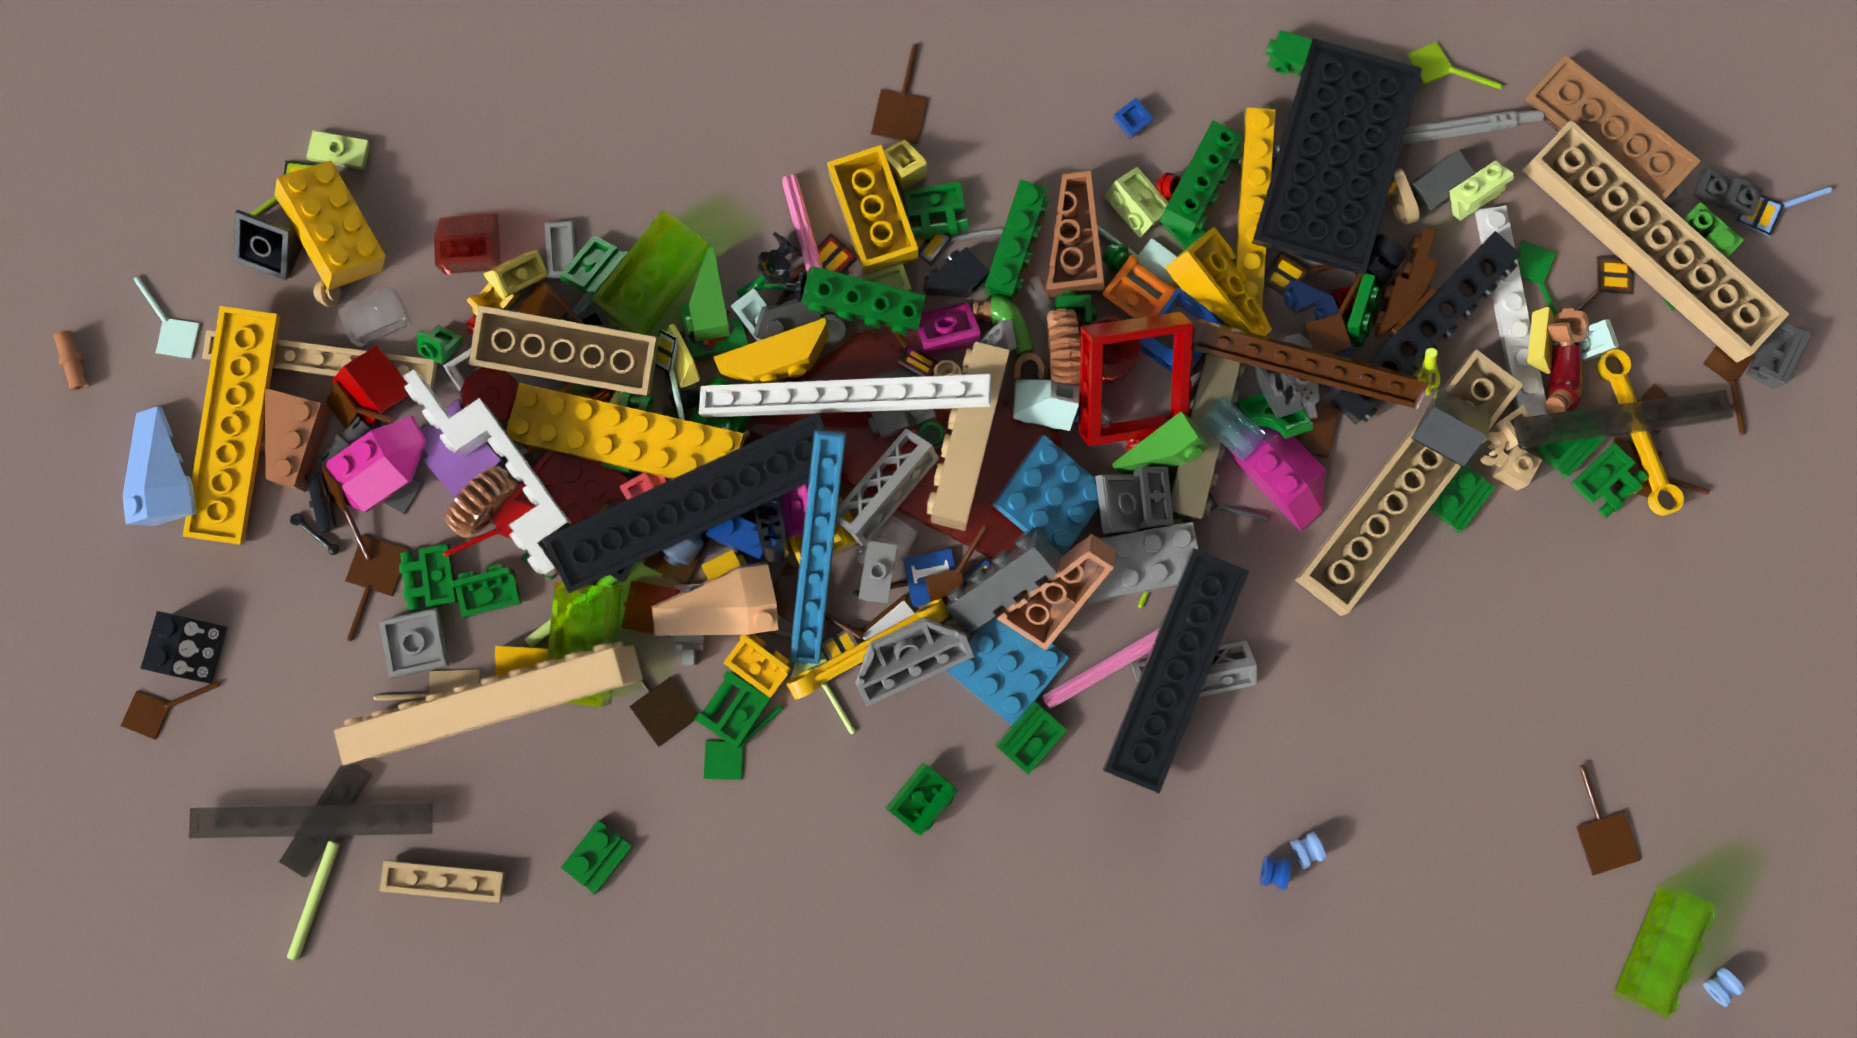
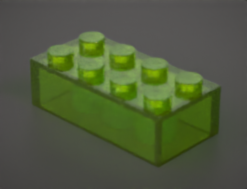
M662 209L591 300L595 306L599 305L605 315L628 332L648 335L702 266L707 248L710 247L709 243Z
M563 581L554 582L547 661L563 659L566 655L580 651L594 650V647L599 645L617 643L622 586L591 583L568 594ZM613 689L570 701L566 704L604 707L612 703Z
M1657 885L1612 996L1643 1011L1669 1019L1670 1015L1676 1011L1679 1005L1678 995L1682 986L1690 978L1691 970L1689 968L1692 961L1702 949L1703 942L1701 939L1703 934L1714 920L1713 910L1715 904L1681 888Z

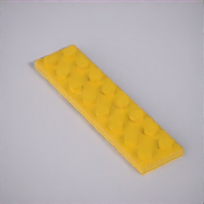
M225 306L219 307L192 475L197 514L185 518L183 537L245 545L265 420V388L270 389L281 315Z
M524 383L519 384L506 433L514 443L639 472H646L669 479L680 476L743 447L745 440L743 433Z

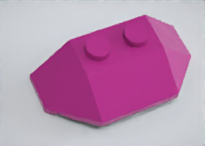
M408 416L371 430L328 460L326 467L340 483L345 504L367 512L409 484L413 479L419 463L421 449H424L426 439L415 418Z
M1242 427L1225 443L1224 452L1300 532L1322 512L1326 469L1294 436L1285 439L1280 432L1270 427Z

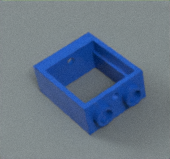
M1180 287L1177 288L1159 314H1169L1177 304L1198 319L1221 325L1224 324L1223 320L1184 292ZM1153 337L1141 339L1136 349L1172 373L1173 351ZM1194 352V362L1190 367V371L1203 354L1202 352Z

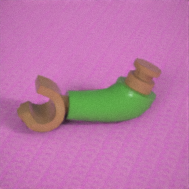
M992 295L991 300L984 301L983 304H980L979 301H974L973 315L976 322H980V319L984 318L985 322L992 321L994 327L1002 320H1012L1017 348L1014 351L1016 355L1020 356L1015 363L1014 379H1023V370L1026 364L1036 362L1038 365L1037 376L1041 380H1048L1049 366L1044 359L1033 353L1035 350L1024 318L1016 304L1011 299L1002 295Z

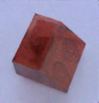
M498 214L440 218L434 235L435 266L443 274L488 271L501 265Z

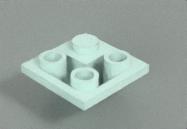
M1016 379L1013 419L1021 420L1025 423L1049 426L1053 429L1070 431L1079 406V386L1057 383L1053 380Z

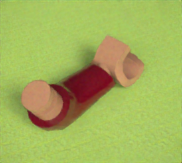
M1574 308L1563 309L1562 312L1555 315L1554 323H1550L1547 326L1551 340L1554 343H1560L1553 346L1548 399L1545 402L1546 411L1557 417L1577 408L1583 396L1581 343L1575 342L1586 339L1589 331V321L1585 312L1576 311Z

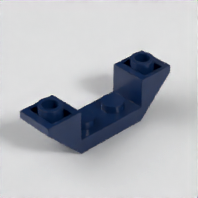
M1292 280L1284 287V301L1288 308H1292L1294 314L1315 307L1316 320L1335 315L1339 311L1332 295L1301 281ZM1349 334L1348 337L1352 348L1334 353L1335 355L1351 359L1355 349ZM1318 383L1320 387H1324L1326 393L1336 389L1335 387Z

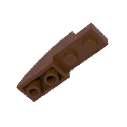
M1425 227L1418 235L1414 234L1409 245V251H1412L1410 261H1405L1400 277L1397 276L1391 284L1387 283L1383 290L1381 299L1385 300L1383 309L1377 311L1373 326L1377 327L1375 337L1380 338L1390 331L1415 306L1427 289L1439 262L1437 259L1428 257L1436 230Z

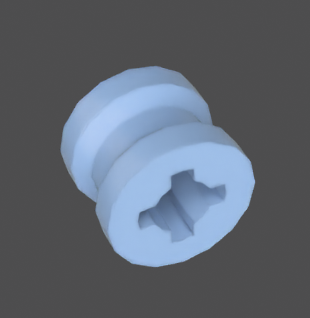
M1314 832L1308 833L1305 839L1291 841L1292 850L1303 869L1310 867L1313 861H1323L1326 859L1324 848Z
M1723 967L1716 972L1714 979H1707L1703 983L1706 991L1724 1007L1731 1003V998L1734 995H1741L1745 991L1741 982Z

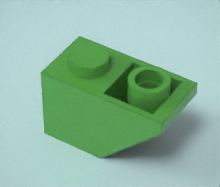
M1701 202L1683 219L1726 258L1744 241Z

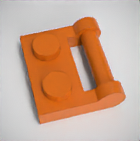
M1131 255L1102 293V297L1132 319L1159 315L1178 287L1172 283L1170 285L1141 265L1138 262L1139 259L1134 255ZM1133 272L1162 293V296L1159 300L1127 278L1128 274Z

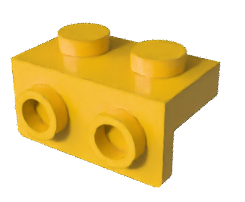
M742 634L740 641L723 664L771 699L792 671L787 666L790 661L777 651L773 655L763 648L766 643L756 635L751 634L747 637L745 634Z

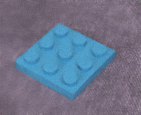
M1043 435L1038 438L992 506L1024 532L1028 531L1031 534L1038 528L1061 554L1060 557H1062L1071 548L1099 506L1096 479Z
M996 615L983 624L968 641L974 657L945 671L1010 725H1013L1031 702L1035 701L1069 657L1052 643L1044 650L999 621Z

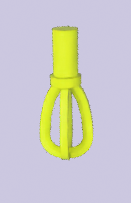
M1434 348L1426 350L1422 368L1416 374L1418 377L1423 375V378L1426 379L1428 376L1429 384L1425 395H1430L1431 390L1440 385V373L1436 363L1438 352ZM1434 373V375H1435V383H1434L1433 385H1431V384H1432V374Z

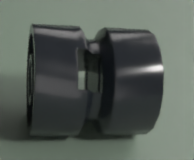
M1376 235L1366 274L1375 275L1376 286L1380 287V289L1383 288L1392 276L1391 270H1396L1407 255L1404 248L1386 235Z

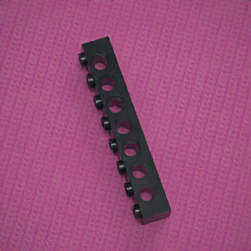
M1494 231L1367 363L1380 367L1381 365H1388L1395 371L1413 375L1418 370L1415 364L1421 358L1425 359L1426 350L1428 348L1437 350L1438 347L1435 343L1441 337L1445 340L1448 339L1458 327L1454 323L1461 316L1467 319L1478 308L1475 302L1481 295L1486 299L1498 287L1495 281L1501 275L1506 278L1518 266L1514 261L1521 253L1499 233ZM1482 262L1491 265L1493 269L1492 274H1486L1482 271ZM1461 283L1471 285L1473 294L1466 295L1463 293ZM1442 303L1449 304L1452 307V316H1447L1441 311ZM1421 324L1430 325L1433 329V336H1425L1421 332ZM1401 345H1409L1413 349V357H1405L1401 353ZM1342 389L1330 400L1354 424L1361 420L1366 423L1378 411L1374 406L1380 401V399L1376 398L1366 399L1361 394Z

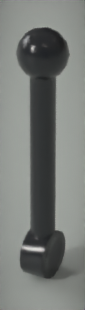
M293 514L290 517V522L293 525L302 527L324 545L330 555H337L339 553L338 545L331 544L304 522L301 515Z

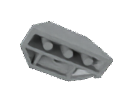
M924 617L870 642L855 684L867 707L969 660L974 655L963 632Z

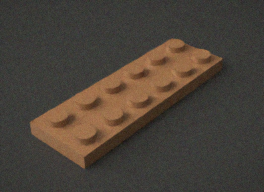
M1566 55L1525 99L1535 109L1542 110L1544 116L1561 129L1572 120L1663 202L1701 162L1695 155Z

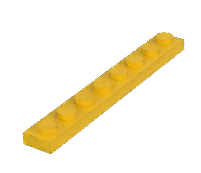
M1247 107L1244 121L1235 267L1239 274H1245L1248 280L1245 283V287L1249 295L1255 297L1262 308L1266 247L1252 244V240L1271 179L1276 109Z

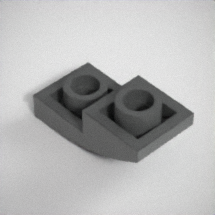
M1708 168L1702 171L1693 196L1717 207L1753 216L1763 189L1742 178L1731 180Z

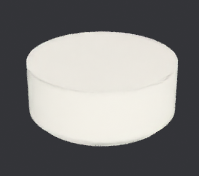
M833 314L822 317L825 318L830 333L826 344L834 345L841 342L846 333L844 321L836 318V315Z

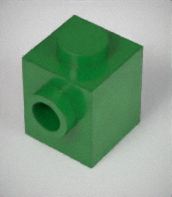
M1279 30L1276 39L1270 38L1265 55L1270 56L1267 67L1273 68L1275 72L1280 74L1290 73L1299 76L1305 65L1312 39Z

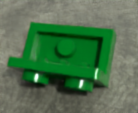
M498 564L488 567V572L477 575L476 571L465 572L458 575L459 579L451 581L452 588H455L462 618L522 604L515 570L505 567V564Z
M922 762L885 808L920 837L933 826L935 818L939 813L952 803L957 789L926 763Z

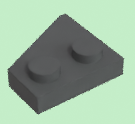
M797 299L786 301L782 305L764 306L761 308L754 336L759 339H765L820 319L821 314L809 311L808 306L801 304V301Z

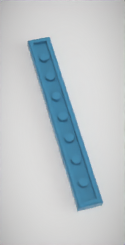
M814 431L789 657L790 662L820 664L846 434L843 432Z

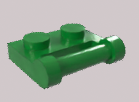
M727 670L723 675L724 681L703 712H699L694 720L738 749L771 699ZM736 686L740 689V692L719 723H715L711 719L732 688Z

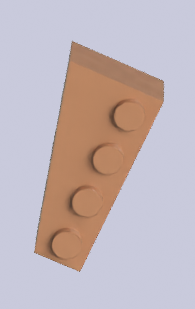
M1091 171L1062 174L1050 270L1046 287L1048 298L1056 297L1066 291H1075L1078 294L1105 291Z
M1090 535L1060 557L1058 574L1049 579L1045 575L1041 582H1039L1038 588L1030 593L1027 589H1024L1017 602L1010 607L1004 608L1001 605L997 619L1046 650L1114 568L1117 550L1094 535Z

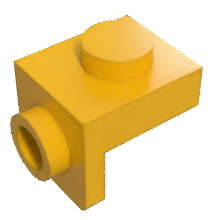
M488 283L479 295L470 296L467 302L472 306V310L476 315L478 305L508 310L520 294L516 292L503 298Z

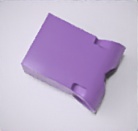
M459 398L446 408L451 417L464 409ZM430 425L420 429L426 439L425 447L421 449L420 458L423 459L454 498L470 480H473L485 469L500 466L504 470L509 471L505 466L506 462L494 451L488 441L464 456L459 452L454 454L452 450L445 446L439 437L443 434L440 428L436 429L434 425Z

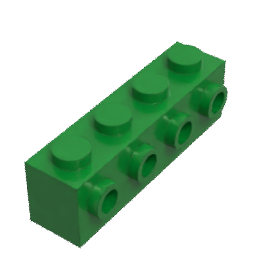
M1212 120L1159 222L1189 237L1192 235L1195 227L1201 230L1208 216L1204 212L1206 206L1213 207L1220 193L1215 190L1218 183L1225 184L1231 172V169L1227 168L1229 162L1236 163L1243 149L1238 146L1243 137L1242 134Z
M1020 179L985 284L984 295L990 297L992 295H1002L1012 300L1014 293L1020 294L1024 281L1020 274L1023 267L1028 268L1033 251L1029 250L1031 240L1037 242L1042 226L1037 224L1040 214H1046L1050 199L1046 198L1047 187Z
M813 266L808 270L801 304L808 306V310L814 313L825 314V311L837 313L836 318L853 321V318L864 320V325L881 328V325L892 327L891 332L908 335L909 332H914L919 328L925 295Z

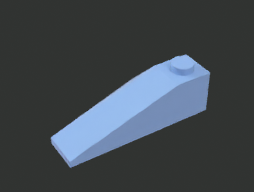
M157 406L136 413L123 490L125 521L128 525L156 526L197 514L193 483L190 476H185L181 463L184 461L181 453L175 452L172 444L173 434L162 407Z

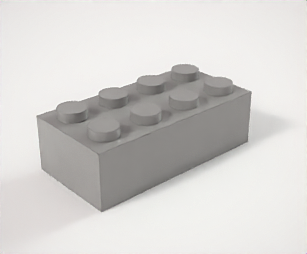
M1193 522L1100 539L1117 550L1114 568L1085 604L1176 588L1192 548L1198 549Z

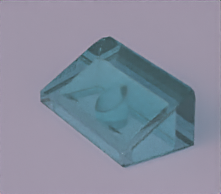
M1223 396L1219 398L1199 422L1200 425L1241 460H1244L1266 435L1264 431Z

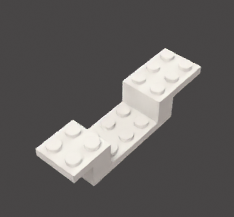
M413 369L403 377L408 382L404 388L414 401H417L419 405L423 404L426 409L422 411L423 415L432 426L434 425L436 429L440 428L443 431V434L439 437L454 454L459 452L466 456L488 441L497 454L501 457L506 456L509 460L505 464L506 468L515 479L524 481L526 487L522 490L532 503L538 505L510 524L514 532L509 535L519 549H527L531 557L527 560L537 574L540 573L541 575L544 573V575L551 577L558 572L544 547L545 544L542 539L572 524L489 407L479 398L451 417L420 374Z

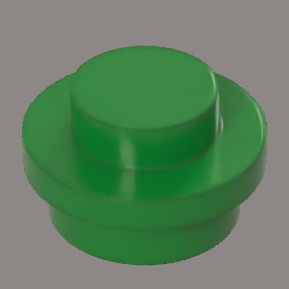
M1116 242L1109 245L1103 255V262L1106 263V267L1112 271L1122 268L1129 258L1128 247L1123 243L1118 244Z

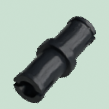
M316 472L306 475L305 479L311 497L309 506L314 509L318 533L338 529L331 506L334 501L333 497L328 494L324 473Z

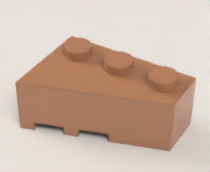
M265 388L266 480L277 485L306 492L308 485L305 476L312 473L332 410L319 402Z

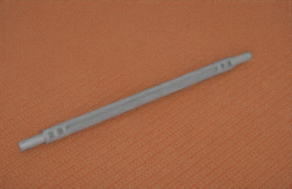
M1513 110L1407 126L1402 144L1515 128L1517 124L1543 121L1544 112L1542 110L1516 113ZM1280 145L1273 146L1272 164L1276 162ZM1242 154L1239 155L1236 161L1237 166L1242 165Z

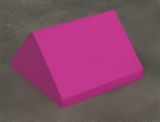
M968 302L922 313L917 330L922 352L929 357L974 346V342L980 343V329Z

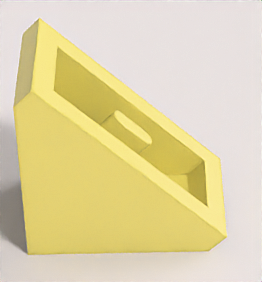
M905 139L884 150L891 173L902 191L927 177V163L925 159Z

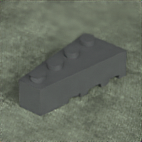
M1038 528L1031 534L1028 531L1017 538L1015 541L1016 545L1008 552L1006 549L1000 551L992 559L993 564L986 569L981 567L970 576V582L963 587L961 585L956 586L947 595L948 601L945 609L968 635L994 618L1000 611L999 606L1003 605L1006 608L1016 603L1024 589H1027L1030 593L1039 587V582H1041L1045 575L1051 579L1058 574L1061 554Z

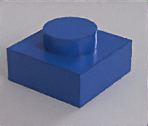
M1134 98L1113 115V119L1130 139L1149 126L1154 119L1137 98Z

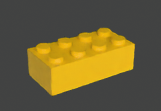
M882 145L827 162L829 176L863 275L900 263L904 265L919 260L918 247Z
M332 160L277 177L274 195L328 290L382 272L386 255Z

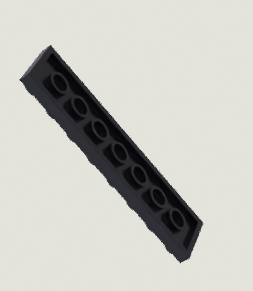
M1192 548L1102 769L1103 771L1160 794L1249 570Z

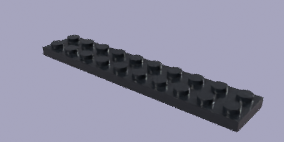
M814 413L543 538L542 540L568 594L808 484L814 431H827L819 413Z

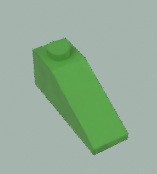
M713 246L707 248L689 302L690 315H685L688 333L694 332L695 342L730 336Z
M1181 411L1112 463V466L1122 474H1133L1140 467L1170 468L1198 459L1203 454V451L1210 446L1194 421Z

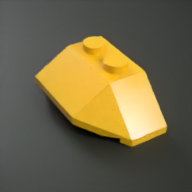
M825 318L714 356V360L720 374L744 384L778 383V381L789 377H800L806 371L811 370L830 333Z

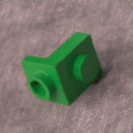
M1066 291L1056 296L1054 311L1066 308V310L1073 309L1076 314H1083V326L1091 325L1092 321H1096L1097 308L1096 304H1091V295H1078V292Z
M440 325L436 326L430 333L420 330L416 334L418 353L441 365L463 345L462 336Z

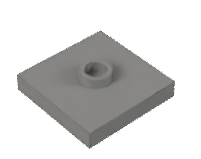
M1102 474L1095 476L1103 534H1129L1151 529L1139 530V523L1144 522L1140 477L1134 478L1133 474Z
M438 608L379 620L390 679L450 666L440 610Z

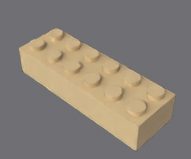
M478 305L469 365L648 396L651 393L660 337Z
M974 342L973 350L967 349L962 373L966 375L990 374L992 377L991 407L952 408L948 429L952 430V434H945L941 450V457L945 458L944 464L938 463L934 478V485L938 486L937 493L931 492L927 506V514H931V523L963 531L966 530L1010 351L1008 349Z

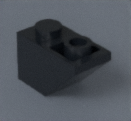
M966 246L961 252L955 250L946 259L947 264L940 270L935 268L926 275L923 291L931 296L968 298L987 281L990 271Z

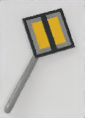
M1003 229L953 236L943 233L932 235L933 238L924 240L923 237L914 239L918 247L919 258L932 266L951 241L1002 234Z

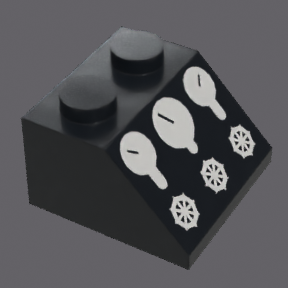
M157 611L140 669L212 684L227 627Z

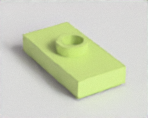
M312 131L306 158L309 161L320 163L332 160L333 164L337 166L365 170L371 143L368 140Z

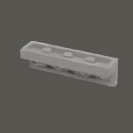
M905 428L839 505L836 523L850 532L855 541L865 547L939 460L933 446ZM908 440L918 445L912 453L901 455V448ZM897 463V470L893 475L882 477V470L886 465ZM878 485V493L873 498H863V492L868 487ZM859 508V515L851 524L842 518L849 509Z
M1247 640L1218 647L1214 657L1216 662L1210 667L1199 697L1257 685V665ZM1243 652L1245 657L1238 660L1228 658L1230 654ZM1146 661L1132 664V670L1137 683Z

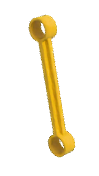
M1613 349L1598 359L1596 370L1602 379L1610 381L1641 463L1648 476V481L1652 488V492L1648 497V505L1655 514L1667 516L1681 509L1684 503V496L1677 486L1669 484L1627 376L1631 368V360L1624 351ZM1607 357H1614L1620 362L1622 367L1620 374H1613L1607 369L1605 364ZM1660 491H1667L1672 495L1674 506L1671 510L1665 509L1660 505L1658 501Z
M939 598L925 604L915 614L818 667L805 670L792 677L786 684L794 699H800L811 694L821 684L863 662L870 642L924 617L938 623L947 619L950 613L945 609L946 605L943 599Z

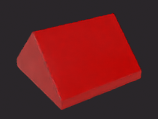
M378 345L344 365L332 380L334 384L338 381L357 407L382 415L387 414L409 396L404 388L408 382ZM358 413L369 426L379 420Z

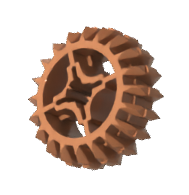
M1066 308L1049 311L1046 316L1050 380L1062 384L1078 385L1080 382V339L1077 315L1073 309L1066 310Z
M500 466L485 469L473 480H470L462 488V491L455 496L454 501L450 503L446 511V522L456 534L463 538H470L479 534L481 530H485L492 523L490 520L503 506L506 497L509 498L517 489V481L514 480L507 470Z

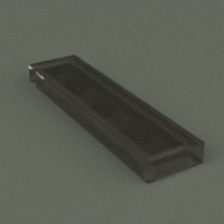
M356 763L341 764L279 862L303 878L307 877L325 850L328 841L332 839L373 774Z

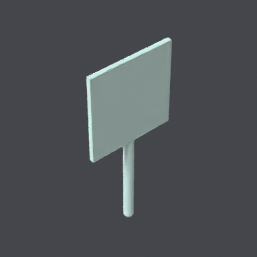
M1098 226L1099 234L1112 243L1121 244L1119 240ZM1151 238L1139 255L1128 248L1129 256L1134 255L1137 257L1141 265L1167 284L1177 285V282L1172 279L1165 268L1177 257L1153 238ZM1133 272L1128 274L1127 278L1159 300L1162 296V293Z

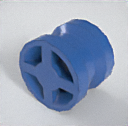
M1265 855L1260 871V885L1268 886L1275 884L1280 889H1286L1290 879L1291 861L1286 859L1276 861L1272 856Z

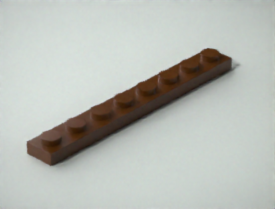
M1202 319L1198 321L1195 337L1192 340L1191 350L1414 409H1419L1429 384L1426 378Z

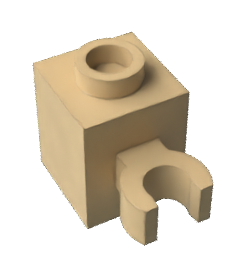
M1522 405L1495 423L1489 429L1486 438L1481 444L1488 440L1492 441L1495 448L1489 455L1495 456L1503 450L1507 452L1540 430V428Z
M1493 442L1489 443L1487 446L1491 450H1494L1495 448ZM1518 446L1513 447L1507 452L1501 451L1495 455V458L1484 455L1480 459L1485 465H1496L1497 468L1492 477L1516 490L1530 484L1542 461Z

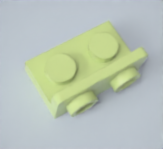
M1495 160L1450 190L1453 216L1461 221L1492 199L1498 197L1506 191L1505 184L1514 179L1513 172Z
M1138 167L1118 178L1104 195L1105 199L1138 237L1145 235L1153 225L1160 221L1169 203L1160 195L1156 187Z

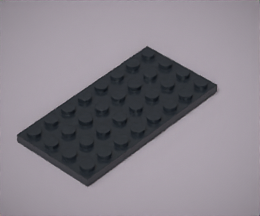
M1312 38L1252 244L1353 273H1366L1423 68Z

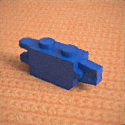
M736 516L702 532L711 540L761 562L765 559L759 542L757 525ZM770 536L772 545H776L777 540L774 539L775 536ZM788 553L787 557L780 562H785V560L789 558L790 553Z

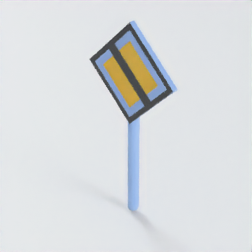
M1828 187L1783 203L1761 195L1755 214L1753 216L1739 214L1735 222L1770 237L1783 208L1832 192V188Z

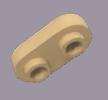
M1397 168L1394 170L1391 184L1393 182L1397 183V187L1390 195L1394 203L1393 211L1396 219L1407 225L1419 220V209L1402 169Z

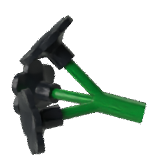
M774 232L773 236L779 243L778 249H773L769 253L764 251L759 254L757 270L761 275L737 290L739 298L754 288L756 291L761 289L786 290V293L796 294L797 300L802 301L807 279L805 271H800L797 282L775 284L778 281H786L790 276L788 269L791 265L789 260L785 258L787 254L793 253L799 257H802L803 254L786 238Z

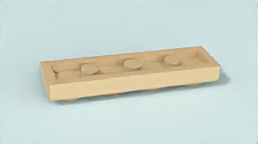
M383 861L380 892L500 903L503 896L505 872Z

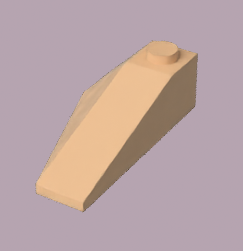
M767 562L737 566L729 570L728 574L716 580L709 579L703 582L704 585L690 592L684 591L652 606L655 636L741 635L778 630L777 603Z

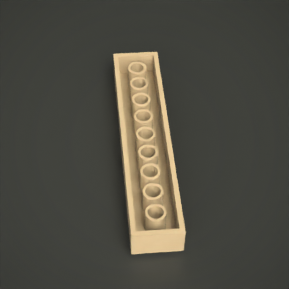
M1572 120L1522 170L1736 363L1751 356L1789 315L1786 310Z
M1476 349L1464 359L1442 389L1491 415L1490 429L1522 388L1523 384ZM1425 411L1295 578L1297 583L1340 616L1348 614L1461 467L1411 439Z
M622 642L607 643L594 647V650L580 651L566 655L563 659L539 663L536 667L511 671L509 675L491 677L481 680V683L454 688V691L430 695L424 700L406 702L398 705L397 708L383 709L373 712L366 717L352 718L344 721L345 727L335 729L334 734L342 765L371 760L642 681L643 677L634 645L623 646Z

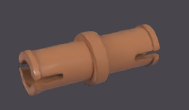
M64 330L53 334V339H55L60 355L58 362L60 367H64L69 389L77 391L89 387V382H87L82 366L84 359L82 354H78L73 332Z

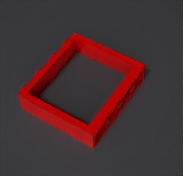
M1176 312L1081 326L1079 435L1089 446L1148 437L1181 411L1190 418L1189 393L1192 391L1190 367L1194 362L1191 348L1192 339L1195 337V328L1193 323L1184 314ZM1174 334L1170 414L1101 425L1103 344Z

